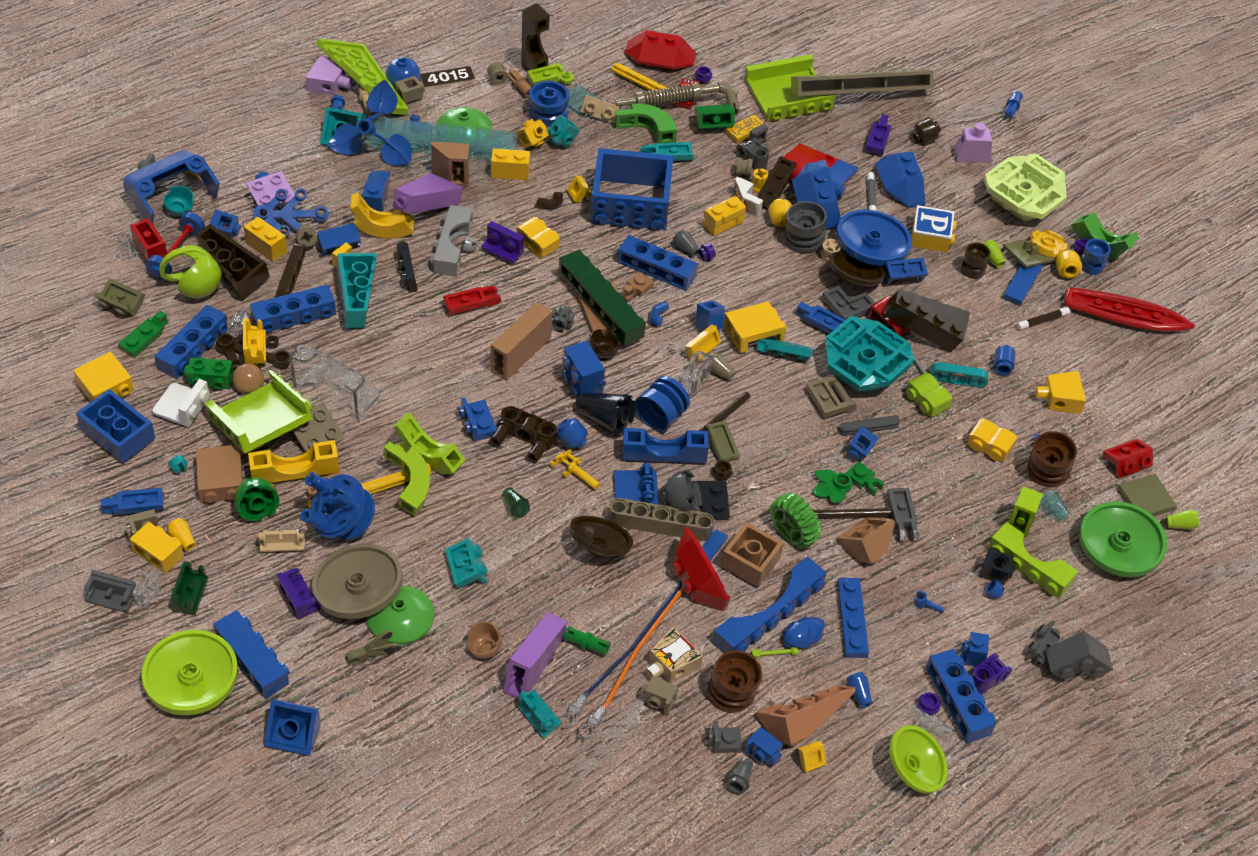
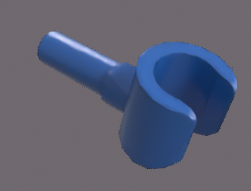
M917 591V598H914V604L917 608L921 609L927 606L943 613L944 607L927 600V594L924 591Z

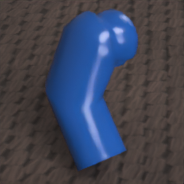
M663 301L652 307L649 318L651 325L656 327L662 325L661 321H663V318L660 317V314L669 309L667 302Z

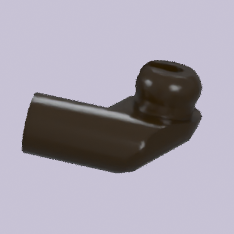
M554 192L551 199L538 198L537 207L553 209L559 206L564 201L563 193Z

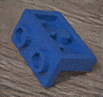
M465 397L461 398V406H458L461 419L464 418L466 421L464 422L466 433L471 434L473 441L491 437L497 428L485 399L467 403Z

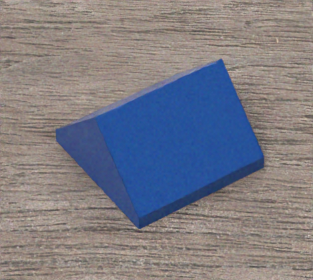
M272 699L264 746L310 756L321 727L319 709Z

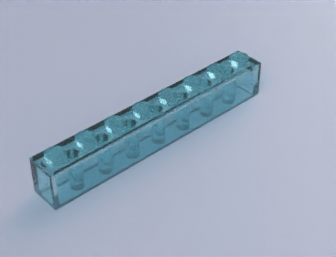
M377 117L372 120L376 126V133L388 141L393 134H400L409 141L411 150L426 148L427 151L431 152V142L469 144L470 156L480 154L484 158H492L493 148L517 150L518 145L517 132ZM374 135L367 136L368 141L372 145L382 146V144H387Z

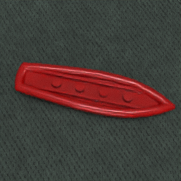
M1069 287L1064 296L1066 307L1131 327L1164 332L1184 331L1195 328L1194 323L1175 311L1137 298Z

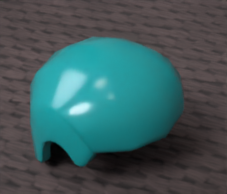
M182 185L171 187L170 191L164 196V208L170 214L178 217L182 216L185 212H190L194 205L193 192Z

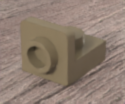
M152 509L129 515L130 525H126L128 537L131 538L147 522L158 526L155 510Z

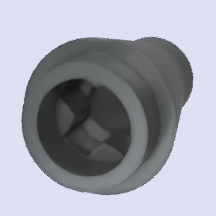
M682 229L674 236L673 241L677 247L692 257L699 254L700 248L689 231Z
M741 758L737 766L726 779L727 787L733 793L742 794L749 788L753 767L751 760Z

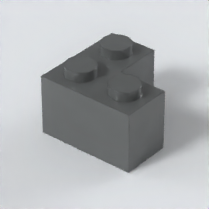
M1085 631L1045 649L1051 673L1062 680L1070 679L1081 671L1095 679L1103 677L1106 673L1113 670L1107 646Z

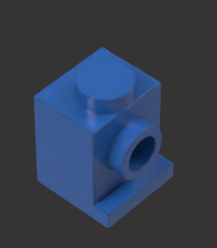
M215 209L210 224L233 239L234 235L239 234L241 228L238 216Z
M861 426L844 450L848 452L847 456L851 460H859L861 462L869 454L879 438Z
M971 632L969 639L964 640V643L961 645V657L964 665L976 667L986 660L989 645L988 634Z
M760 727L746 741L744 754L748 756L751 753L757 762L763 763L767 767L771 764L775 766L782 757L781 749L783 743Z

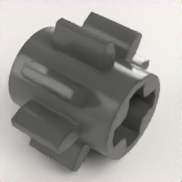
M559 306L558 309L553 308V327L558 330H566L567 326L571 328L575 321L573 319L575 314L567 306Z

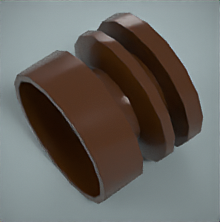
M1047 431L1035 439L1027 464L1028 474L1032 480L1046 487H1057L1069 479L1077 456V447L1072 438L1061 432Z
M735 650L722 654L716 661L709 680L708 693L712 702L720 709L728 712H740L750 707L762 680V669L755 657L743 651Z

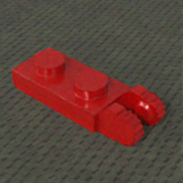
M495 285L482 288L477 287L443 296V302L449 315L487 305L494 306L499 304L502 299L499 294H496L498 290Z

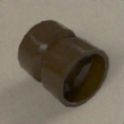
M978 242L969 244L966 247L961 272L971 279L983 277L990 258V249Z

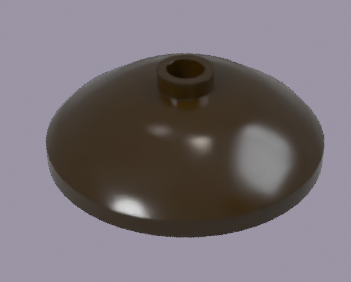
M845 251L834 252L829 258V265L832 271L851 286L869 287L884 281L885 271L881 266L859 261Z
M579 516L574 518L569 526L573 539L582 548L594 555L603 557L621 556L628 553L633 546V539L624 528L604 518Z

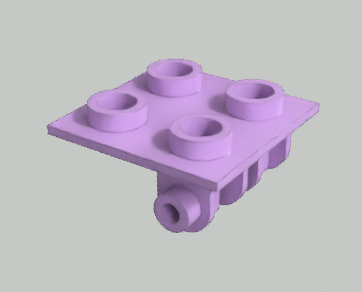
M282 171L246 183L257 205H267L275 197L278 189L287 191L286 200L280 202L277 205L278 208L285 206L295 196ZM283 193L278 194L281 198L285 197Z

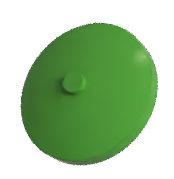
M1106 502L1097 505L1085 515L1080 526L1079 540L1086 556L1102 570L1117 576L1139 577L1154 571L1161 564L1167 551L1166 533L1158 520L1146 510L1130 503Z

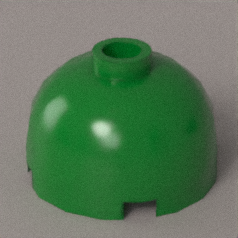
M251 477L239 484L234 494L236 510L243 519L258 522L262 520V517L267 515L270 517L278 509L280 502L276 488L270 481L261 477Z

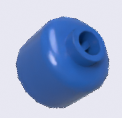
M566 418L557 426V438L567 449L575 447L579 449L587 442L585 439L588 434L587 429L578 419Z

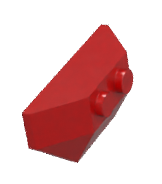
M645 30L628 40L624 55L629 56L639 64L680 69L687 66L693 67L696 52L681 36Z
M686 527L683 530L672 561V570L675 575L679 576L685 593L689 594L693 601L720 611L726 610L730 597L725 592L717 572L696 536L689 527Z

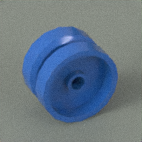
M542 81L531 87L529 92V116L533 121L541 119L546 127H551L552 123L560 115L568 117L569 92L564 85L555 81Z

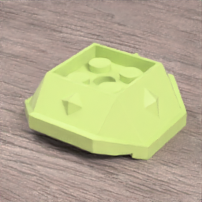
M1036 153L1028 154V156L1008 157L986 173L984 177L987 192L991 195L992 200L1024 222L1036 218H1045L1062 205L1067 197L1065 172Z

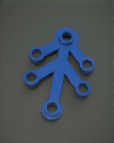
M301 188L296 190L295 196L281 210H273L280 202H284L287 198V191L278 189L275 197L267 205L255 207L253 218L260 217L279 232L285 229L287 233L284 235L287 238L290 234V228L287 225H280L274 218H281L297 232V229L302 225L294 218H314L316 222L324 223L329 217V211L324 206H318L315 210H293L300 202L306 199L307 192ZM283 193L285 197L281 198L278 194ZM302 193L304 197H299L297 194ZM264 211L267 215L261 216L260 212ZM318 211H323L325 215H320Z

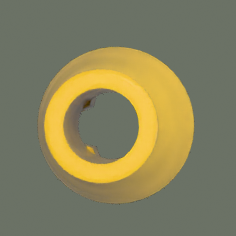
M182 518L171 521L167 526L168 534L171 537L178 538L186 552L195 548L196 542L187 521H184Z

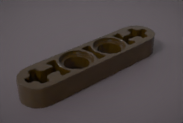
M294 243L278 285L276 297L292 294L305 258V244Z

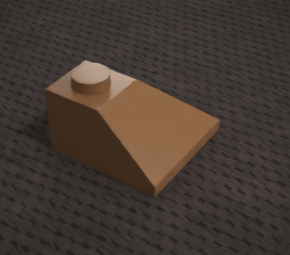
M867 517L838 536L837 541L858 562L874 564L880 561V557L888 552L895 522L893 519Z

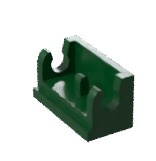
M183 561L170 598L173 612L196 615L209 579L202 565H199L198 570H194L191 568L190 562Z

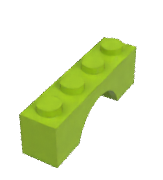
M1006 522L991 538L988 548L1014 556L1011 565L1015 566V570H1018L1028 577L1030 581L1044 588L1049 594L1060 599L1074 584L1079 571L1062 559L1045 562L1032 557L1024 547V533Z

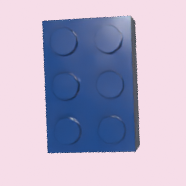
M110 389L76 413L80 429L122 463L155 439L152 422Z

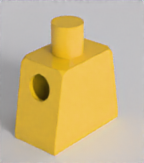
M1079 371L1051 374L1047 376L1044 386L1035 387V398H1046L1048 409L1077 414L1082 413L1086 398Z

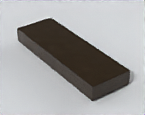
M781 156L779 157L757 197L763 200V208L768 209L774 200L780 198L797 167L796 162Z

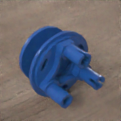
M314 472L309 473L310 476L307 475L305 477V484L315 488L317 492L312 500L310 510L304 509L300 514V520L313 526L319 535L326 538L353 540L361 536L370 526L375 513V502L371 493L363 489L362 484L356 478L347 474L336 475L329 479L327 477L322 478Z

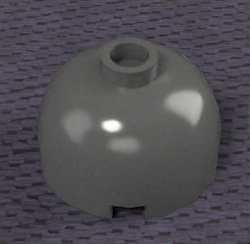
M687 469L673 474L667 481L666 491L663 492L666 504H670L671 507L681 512L701 510L698 507L702 505L698 483L692 482L691 477H694L690 470Z

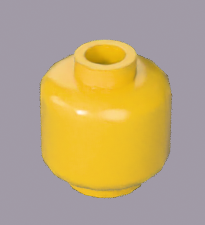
M776 199L769 206L768 212L771 223L774 226L786 227V214L792 206L788 200Z
M1063 251L1055 260L1057 271L1063 278H1074L1082 270L1081 259L1075 251Z

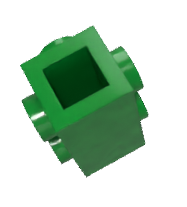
M191 357L189 365L185 366L184 377L188 379L190 387H194L197 381L201 379L207 381L208 388L230 390L232 374L234 372L231 360Z

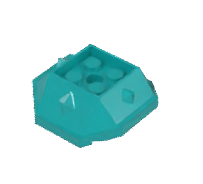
M850 316L826 336L825 340L827 370L857 391L870 393L878 388L891 385L914 364L915 360L910 343L875 320L859 319V317Z

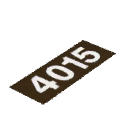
M471 66L421 74L424 87L475 79Z

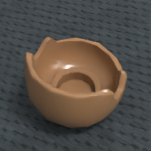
M245 363L235 369L231 382L239 393L249 394L263 387L264 375L256 365Z
M482 621L476 623L467 633L468 648L476 658L487 659L493 657L502 647L501 634L492 622Z

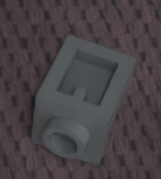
M713 722L712 730H708V744H712L713 753H740L742 751L740 727L719 728L718 722Z

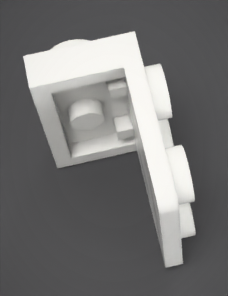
M199 379L192 389L177 383L170 384L154 406L153 414L189 427L203 408L204 403L210 398L207 381Z

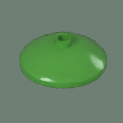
M472 107L452 108L443 113L437 121V133L443 141L448 143L469 144V147L483 143L488 139L492 131L489 117L484 112Z
M402 586L395 600L378 613L367 616L366 622L369 630L375 637L387 630L392 631V636L386 643L410 644L421 639L430 630L434 621V608L431 600L425 593L414 587Z

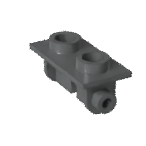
M1055 621L1039 626L1035 632L1036 638L1026 649L1028 652L1024 658L1025 661L1032 658L1037 666H1043L1047 663L1048 659L1045 649L1057 644L1060 639V631L1052 628Z

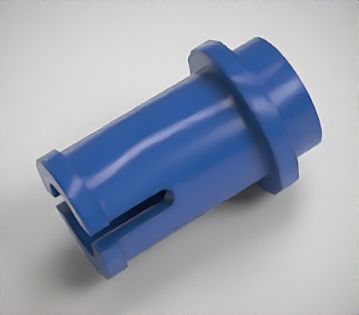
M340 95L333 96L331 99L332 108L343 110L345 105L344 98Z

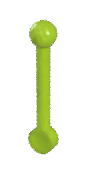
M795 646L791 649L770 651L754 649L752 656L758 659L764 655L789 653L797 655L799 649Z

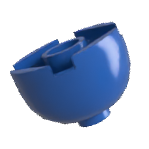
M396 58L386 68L385 77L394 88H396V81L416 76L421 82L420 68L410 58Z

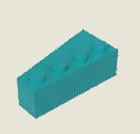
M338 253L336 273L345 328H365L376 269L377 253Z

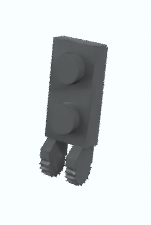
M909 488L888 489L887 497L892 511V518L895 522L894 526L897 528L899 542L905 541L906 533L904 527H910L912 541H917L919 538L917 518Z

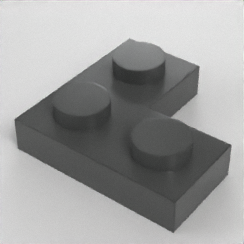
M839 286L822 293V299L836 315L845 320L850 316L860 317L868 314L870 306L875 304L866 292L849 298Z

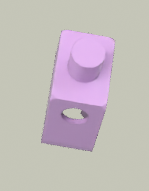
M323 56L318 58L305 77L306 89L310 92L336 95L341 87L350 89L352 85V79L345 76V71L336 62Z
M978 122L974 128L963 129L954 148L956 162L991 163L992 138L990 129L986 128L984 123Z

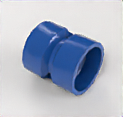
M1090 239L1086 243L1081 257L1082 270L1085 273L1097 275L1103 272L1111 251L1107 242L1101 239Z

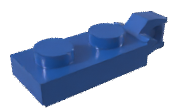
M800 302L797 306L796 315L828 334L845 321V319L819 305L809 306Z
M162 488L117 492V495L112 496V498L101 499L102 514L120 515L140 513L152 509L155 511L164 510Z

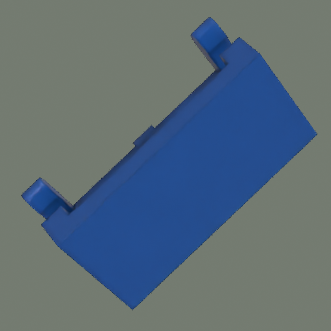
M354 223L317 232V244L322 256L327 255V250L341 247L345 243H355L356 247H359L361 243V238Z
M924 258L886 261L883 268L885 277L887 276L885 284H891L892 280L919 277L918 280L921 281L928 275Z

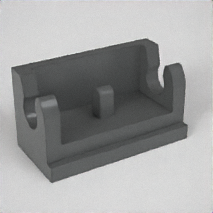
M92 570L84 587V591L87 592L84 598L85 602L127 614L138 595L135 581Z

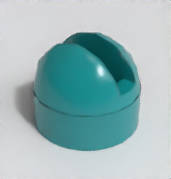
M177 455L168 462V466L174 473L181 474L180 470L185 472L188 464L183 455Z

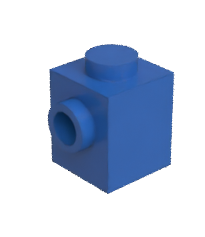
M714 300L698 303L696 326L703 331L711 324L716 325L718 330L723 329L725 307Z

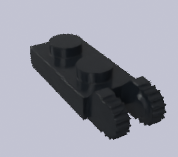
M401 241L397 244L401 271H406L405 274H402L404 285H409L410 293L417 292L408 243Z

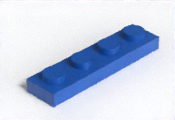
M838 578L837 586L845 658H868L869 649L860 578Z

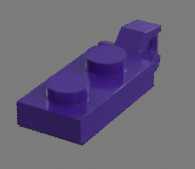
M882 114L880 122L873 123L866 145V152L879 155L884 154L891 130V125H887L889 115Z

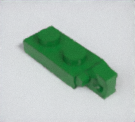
M159 311L153 318H147V320L118 343V348L136 358L162 335V330L165 328L164 325L168 323L167 314Z

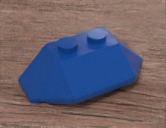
M913 152L886 154L875 164L886 193L902 202L906 208L917 207V205L925 206L924 178Z
M825 160L808 163L792 180L797 203L809 201L819 204L824 208L827 215L825 230L837 228L841 217L829 167Z

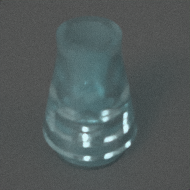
M1052 489L1042 496L1041 506L1058 518L1060 522L1070 515L1058 492L1055 493Z

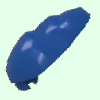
M804 616L797 621L791 622L784 631L785 639L783 643L785 647L807 648L820 641L825 628L824 620L819 617L809 618Z

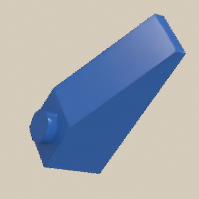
M371 171L365 183L363 199L372 209L379 212H384L390 172Z

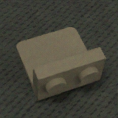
M324 402L315 405V403L311 404L312 420L286 432V434L291 431L294 433L305 453L312 447L313 443L335 440V443H337L344 437Z

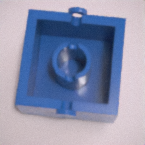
M588 341L565 347L564 357H562L564 365L562 377L565 382L569 383L573 396L578 398L583 393H603V388L607 384L604 380L605 369Z

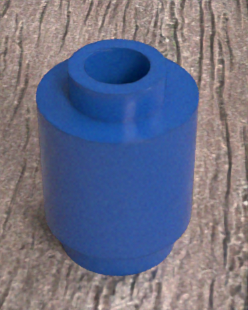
M999 346L995 351L994 368L1000 375H1008L1014 369L1016 352L1011 346Z

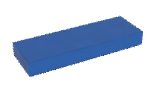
M1021 264L1005 291L1003 299L1021 306L1040 274L1043 265L1025 268Z

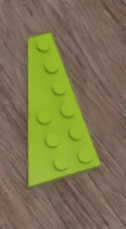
M318 38L316 45L369 94L378 83L386 80L395 91L398 99L397 107L392 114H407L409 108L393 85L387 80L384 72L364 44Z

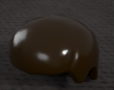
M598 329L592 331L589 335V345L597 357L611 358L618 353L620 343L612 333L604 335L602 330Z

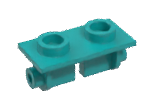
M535 689L528 693L523 691L519 694L520 700L517 706L543 738L548 736L562 723Z

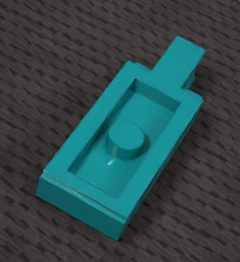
M767 338L759 339L757 343V350L766 353L772 349L776 350V354L787 356L788 353L796 354L795 358L807 360V357L811 358L814 350L813 347Z

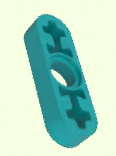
M936 362L930 366V374L938 382L983 388L988 384V372L981 368ZM958 373H959V374H963L964 376L958 377V376H955L954 374H958Z

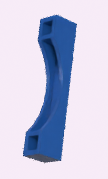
M808 556L792 568L788 588L775 604L754 615L730 617L714 630L712 643L723 653L735 650L745 652L752 642H758L767 630H773L783 617H789L799 604H805L814 592H820L825 586L824 581L827 572Z

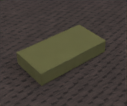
M726 420L706 425L705 429L708 431V436L718 461L725 460L731 462L739 460L740 454Z

